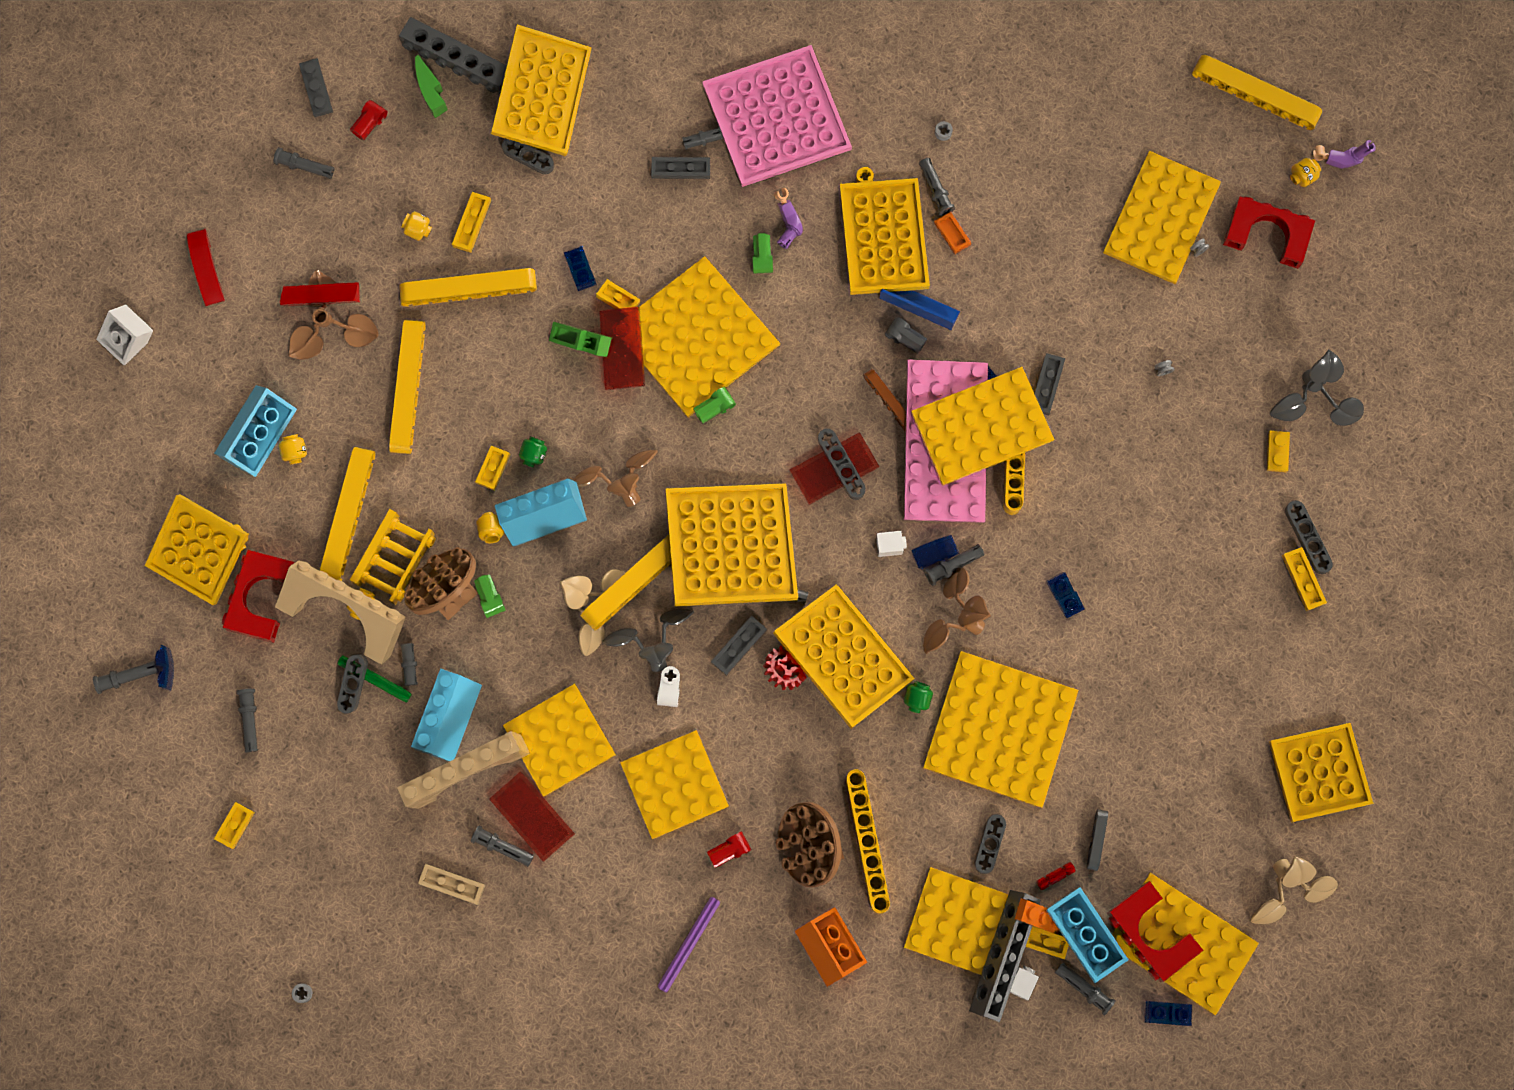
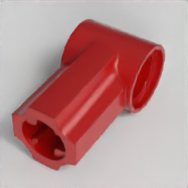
M372 100L367 101L362 108L360 117L350 128V131L359 139L365 140L374 127L382 123L381 120L387 117L388 111Z
M742 831L726 839V842L707 851L715 868L733 858L737 859L742 854L752 850Z

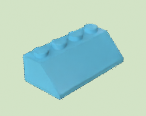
M256 385L214 454L256 477L297 409L269 389Z
M570 479L562 480L495 505L499 524L512 546H517L587 521L577 482Z
M440 668L411 747L417 751L449 762L454 760L482 685Z
M1081 887L1070 892L1046 910L1094 983L1128 961V958Z

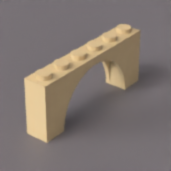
M298 560L289 567L275 608L293 617L303 609L308 599L326 596L340 600L357 614L364 627L366 635L364 655L380 664H383L390 658L405 621V616L395 609L386 607L380 601L371 599L364 595L363 592L354 590L344 582L328 576L327 573L311 567L307 562Z
M510 731L397 787L405 807L419 809L436 801V797L442 791L455 783L485 769L504 763H512L529 755L530 752L522 735Z

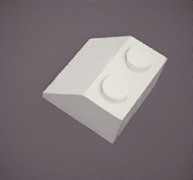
M123 305L108 311L96 340L123 365H126L148 343L153 330L127 305Z

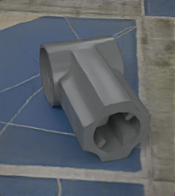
M899 317L894 319L885 332V336L888 339L892 338L894 343H901L917 354L927 341L926 337L910 328V325Z

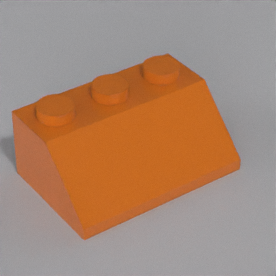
M835 907L795 930L796 935L827 987L867 963Z

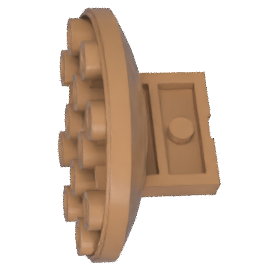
M459 547L439 555H432L428 559V563L422 568L415 570L412 574L413 579L404 594L406 606L418 615L430 614L439 610L447 620L451 619L463 605L467 604L478 594L470 584L476 569V560L468 550L460 549ZM429 564L433 569L426 574L423 569Z
M812 802L795 804L784 813L779 825L776 847L778 850L790 849L791 857L783 858L781 862L782 868L802 886L812 888L827 884L835 876L840 860L845 859L841 848L839 832L833 818L823 807Z

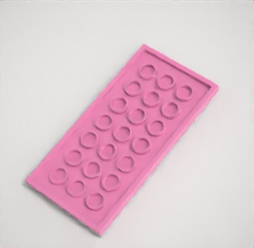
M907 360L904 520L985 522L986 469L942 486L913 420L911 411L987 381L988 363Z

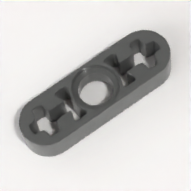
M509 139L503 141L502 149L506 156L541 174H549L553 171L554 162L549 155L526 144ZM512 144H514L515 149L520 151L519 156H517L518 153L514 149L508 151L507 146H511ZM526 152L534 154V157L529 161L523 159V155ZM546 161H548L549 167L545 166L544 168H542V164L540 162L545 163Z
M361 654L349 657L346 663L337 701L338 709L345 714L354 712L359 704L368 666L366 657ZM359 659L358 662L361 664V667H357L356 669V665L353 664V661ZM350 678H354L357 681V688L355 690L348 687V680ZM345 692L350 693V694L355 693V696H354V695H353V696H350V699H349V694H345ZM349 699V703L352 706L346 709L347 705L344 704V701Z
M1100 809L1096 811L1091 836L1093 837V842H1090L1087 869L1094 871L1099 869L1108 811Z
M992 815L987 820L975 860V868L981 874L990 873L995 866L1006 828V820L1001 815ZM996 818L1002 824V827H998L995 833L1000 834L999 838L992 834L987 835L988 831H993L994 825L991 824V821H995ZM992 838L995 840L996 848L994 850L986 849L984 845L986 839ZM982 851L987 854H994L993 858L991 856L988 857L987 863L990 864V868L987 867L985 870H982V866L979 864V861H983L985 855H981Z

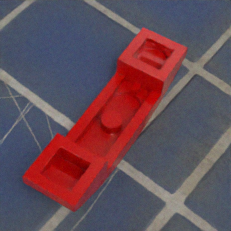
M202 229L188 233L187 241L191 261L205 306L225 301L215 269L207 230Z

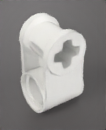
M668 666L661 673L657 705L678 707L680 674L675 667ZM670 671L673 672L674 676H677L671 682L665 677Z

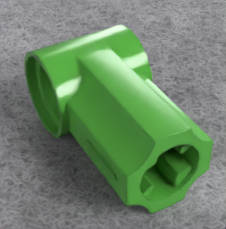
M765 233L754 235L753 274L773 273L770 235Z
M722 387L715 391L711 398L696 406L693 410L702 424H704L719 413H726V410L728 408L732 409L736 403L727 389Z
M490 574L483 575L474 580L486 618L506 611Z

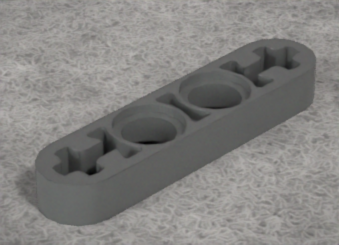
M831 429L821 430L818 434V443L846 493L853 500L861 499L865 494V485L837 435ZM825 434L832 436L830 442L833 447L827 450L830 446L828 442L822 441ZM833 451H840L843 457L836 461L831 458V453ZM843 468L851 469L852 476L849 478L843 477L841 470ZM854 478L857 479V480H854V485H855L857 488L861 487V489H860V494H858V495H857L856 492H854V493L851 492V491L853 490V486H852V484H851V481H852Z
M1296 500L1290 502L1285 508L1286 516L1313 570L1318 574H1326L1332 569V560L1303 503ZM1293 506L1300 509L1298 512L1299 518L1304 516L1305 519H1301L1297 523L1295 522L1298 516L1296 513L1291 512ZM1300 524L1308 525L1309 532L1307 534L1300 532ZM1311 541L1317 543L1318 551H1310L1308 543ZM1322 552L1323 555H1321L1319 558H1313V556H1316ZM1320 560L1327 563L1325 570L1323 567H1318Z

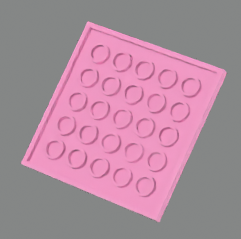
M812 45L702 82L742 187L852 150L851 143Z

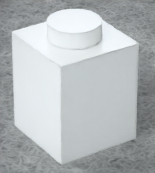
M901 531L877 533L876 535L878 557L902 555L904 549L907 548L906 537H902Z
M1023 966V969L1018 967L1010 993L1024 1000H1029L1039 978L1034 975L1035 970L1027 966Z

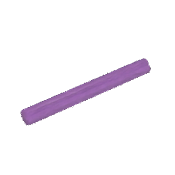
M710 897L658 984L660 990L668 992L718 908L719 900L714 897Z

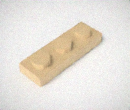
M425 864L418 884L476 905L479 904L485 888L484 884Z

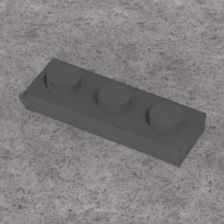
M318 58L299 63L314 117L333 113Z
M652 157L651 177L652 179H710V157Z
M1048 353L1045 355L1034 394L1043 414L1049 416L1066 358Z
M751 616L713 658L711 663L727 676L767 629Z

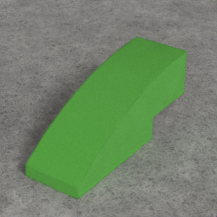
M417 55L415 57V69L419 87L428 109L434 118H437L448 110L446 103L439 95L443 90L440 82L420 56Z
M553 322L549 341L597 356L607 357L612 338Z

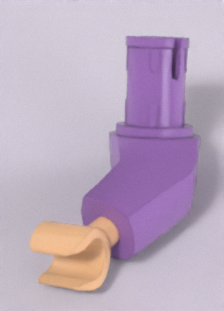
M1367 140L1359 147H1352L1345 152L1330 150L1329 153H1325V147L1318 145L1315 147L1316 150L1313 151V157L1316 161L1326 159V164L1343 169L1362 163L1364 157L1374 152L1376 147L1374 143H1371V140Z
M782 188L783 197L780 196L779 191L775 192L774 197L781 201L778 207L786 225V230L777 243L782 248L787 249L796 236H801L803 227L791 201L786 200L789 195L788 190Z

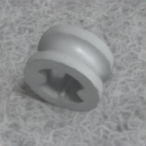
M945 121L938 123L935 128L936 138L941 141L950 139L953 131L951 124ZM943 127L947 129L945 135L940 134Z
M1202 238L1193 244L1190 250L1194 251V256L1197 257L1210 246L1205 244V239Z
M1171 360L1160 362L1154 366L1158 370L1157 376L1170 374L1175 370L1174 367H1171Z
M298 984L292 990V997L298 1003H306L312 998L313 991L308 984ZM301 987H304V991L308 992L303 1000H301V996L297 995V991H301Z

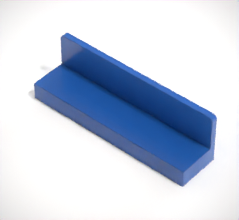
M882 289L879 299L949 330H952L960 311L913 290L889 292Z

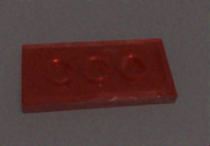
M629 307L599 311L601 334L612 338L607 357L603 356L605 390L645 387L640 308Z
M860 432L841 442L860 478L879 468L876 459ZM833 451L831 453L833 460L838 461L843 457L840 451ZM824 452L789 469L808 505L843 487ZM843 468L841 475L849 478L852 476V471L849 468Z
M521 771L489 798L543 862L575 835Z

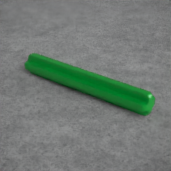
M342 655L337 664L345 669L348 657ZM353 661V664L356 665V669L357 667H361L359 663ZM367 668L364 680L405 703L410 700L412 694L409 691Z

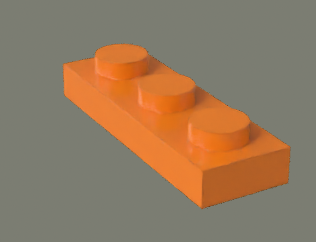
M1022 898L1020 899L1015 916L1016 920L1059 935L1060 930L1046 911L1048 908Z

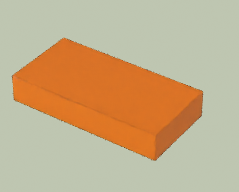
M951 211L934 221L935 226L954 255L971 245V241Z

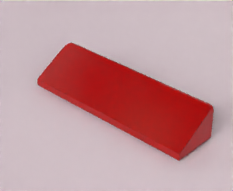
M359 282L283 286L280 305L302 306L360 303Z

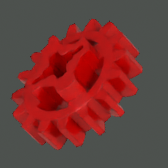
M779 646L777 650L773 649L765 658L766 662L763 667L767 668V670L764 672V675H770L768 682L774 681V687L781 685L782 690H785L788 686L790 690H793L795 686L798 688L807 678L801 666L782 646Z

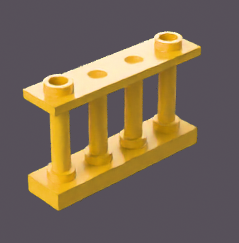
M389 509L350 581L361 587L362 583H368L392 595L389 600L392 604L396 605L398 601L401 602L404 599L405 588L427 548L433 546L436 538L434 537L435 533L431 529H428L424 535L401 523L397 512ZM398 530L420 541L421 543L417 551L413 552L391 541L389 537L391 531ZM382 547H387L411 559L407 569L404 570L380 558L379 553ZM372 565H378L401 577L397 587L394 588L372 577L369 573Z

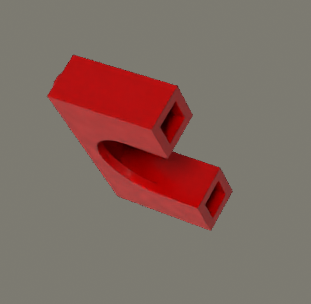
M1240 196L1235 204L1223 245L1242 251L1246 245L1252 225L1260 221L1273 222L1282 229L1285 235V246L1280 263L1299 269L1304 261L1316 220L1311 219L1307 215L1294 214L1288 209L1275 208L1269 203H1260L1250 197Z
M247 550L246 555H243L241 559L242 568L240 574H237L234 585L236 587L234 593H231L228 600V605H230L228 612L222 618L223 628L229 632L274 643L280 623L273 619L252 614L247 607V594L250 588L261 580L271 579L284 583L289 567L295 562Z
M1148 881L1107 912L1109 918L1107 919L1115 929L1118 927L1122 932L1121 938L1128 946L1132 945L1135 949L1134 955L1141 963L1145 962L1149 968V975L1155 981L1164 982L1204 950L1190 933L1185 934L1164 950L1152 949L1143 942L1139 934L1140 919L1146 911L1163 899L1153 884Z

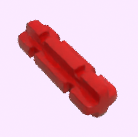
M1069 862L1063 865V868L1060 867L1047 874L1045 878L1038 879L1036 881L1037 886L1040 890H1044L1049 885H1053L1066 878V875L1069 876L1075 873L1076 869Z

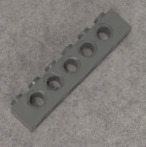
M412 17L409 18L399 34L400 41L405 49L409 51L413 49L421 57L435 60V63L440 67L445 68L447 66L451 68L456 75H464L476 85L480 83L492 93L501 92L507 65ZM420 39H426L424 42H418ZM437 47H442L441 50L435 51ZM453 56H459L457 59H451ZM470 64H476L473 68L468 67ZM488 72L493 73L491 76H484Z
M1014 890L1009 892L969 1010L972 1013L997 1022L1001 1021L1032 929V925L1015 919L1020 899L1022 898L1039 905L1041 902L1038 898Z

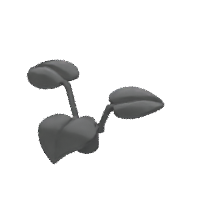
M1327 350L1325 355L1311 369L1303 373L1302 379L1305 383L1302 386L1303 398L1299 393L1289 394L1281 399L1269 414L1271 417L1282 421L1299 419L1306 411L1304 402L1307 400V390L1311 392L1322 391L1332 406L1336 408L1330 413L1332 422L1340 426L1351 425L1360 420L1364 413V406L1359 399L1353 397L1344 399L1338 406L1324 389L1323 384L1338 381L1344 373V366L1340 358L1331 350Z
M674 609L662 614L659 618L660 622H663L662 643L644 648L639 638L635 636L638 633L637 630L632 628L619 629L609 634L603 640L602 645L617 647L634 640L641 649L639 657L649 661L653 672L662 671L667 667L666 657L673 651V645L666 643V627L682 623L694 613V610Z

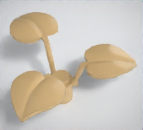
M617 569L606 572L601 579L600 588L602 592L599 593L591 592L592 583L585 576H573L560 581L567 606L578 610L582 614L584 611L582 607L586 606L589 601L588 596L602 595L625 572ZM588 623L581 626L578 639L580 650L584 656L593 653L602 643L605 636L603 626L596 631Z
M1294 856L1291 865L1287 859H1281L1273 865V869L1278 876L1276 882L1280 899L1279 901L1272 899L1264 903L1251 917L1250 922L1254 924H1269L1278 921L1285 914L1286 907L1283 905L1282 884L1289 888L1301 885L1305 890H1308L1304 894V898L1309 902L1315 903L1332 895L1337 889L1338 883L1333 877L1323 876L1316 879L1311 886H1307L1305 883L1311 881L1316 875L1315 867L1310 862Z

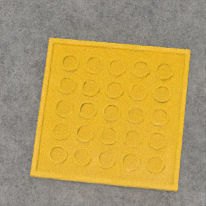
M705 256L638 307L630 316L625 317L613 327L615 333L687 418L695 413L693 408L711 398V395L718 389L728 387L780 346V342Z
M786 483L665 489L675 606L798 600Z
M960 651L923 769L1043 808L1079 690Z

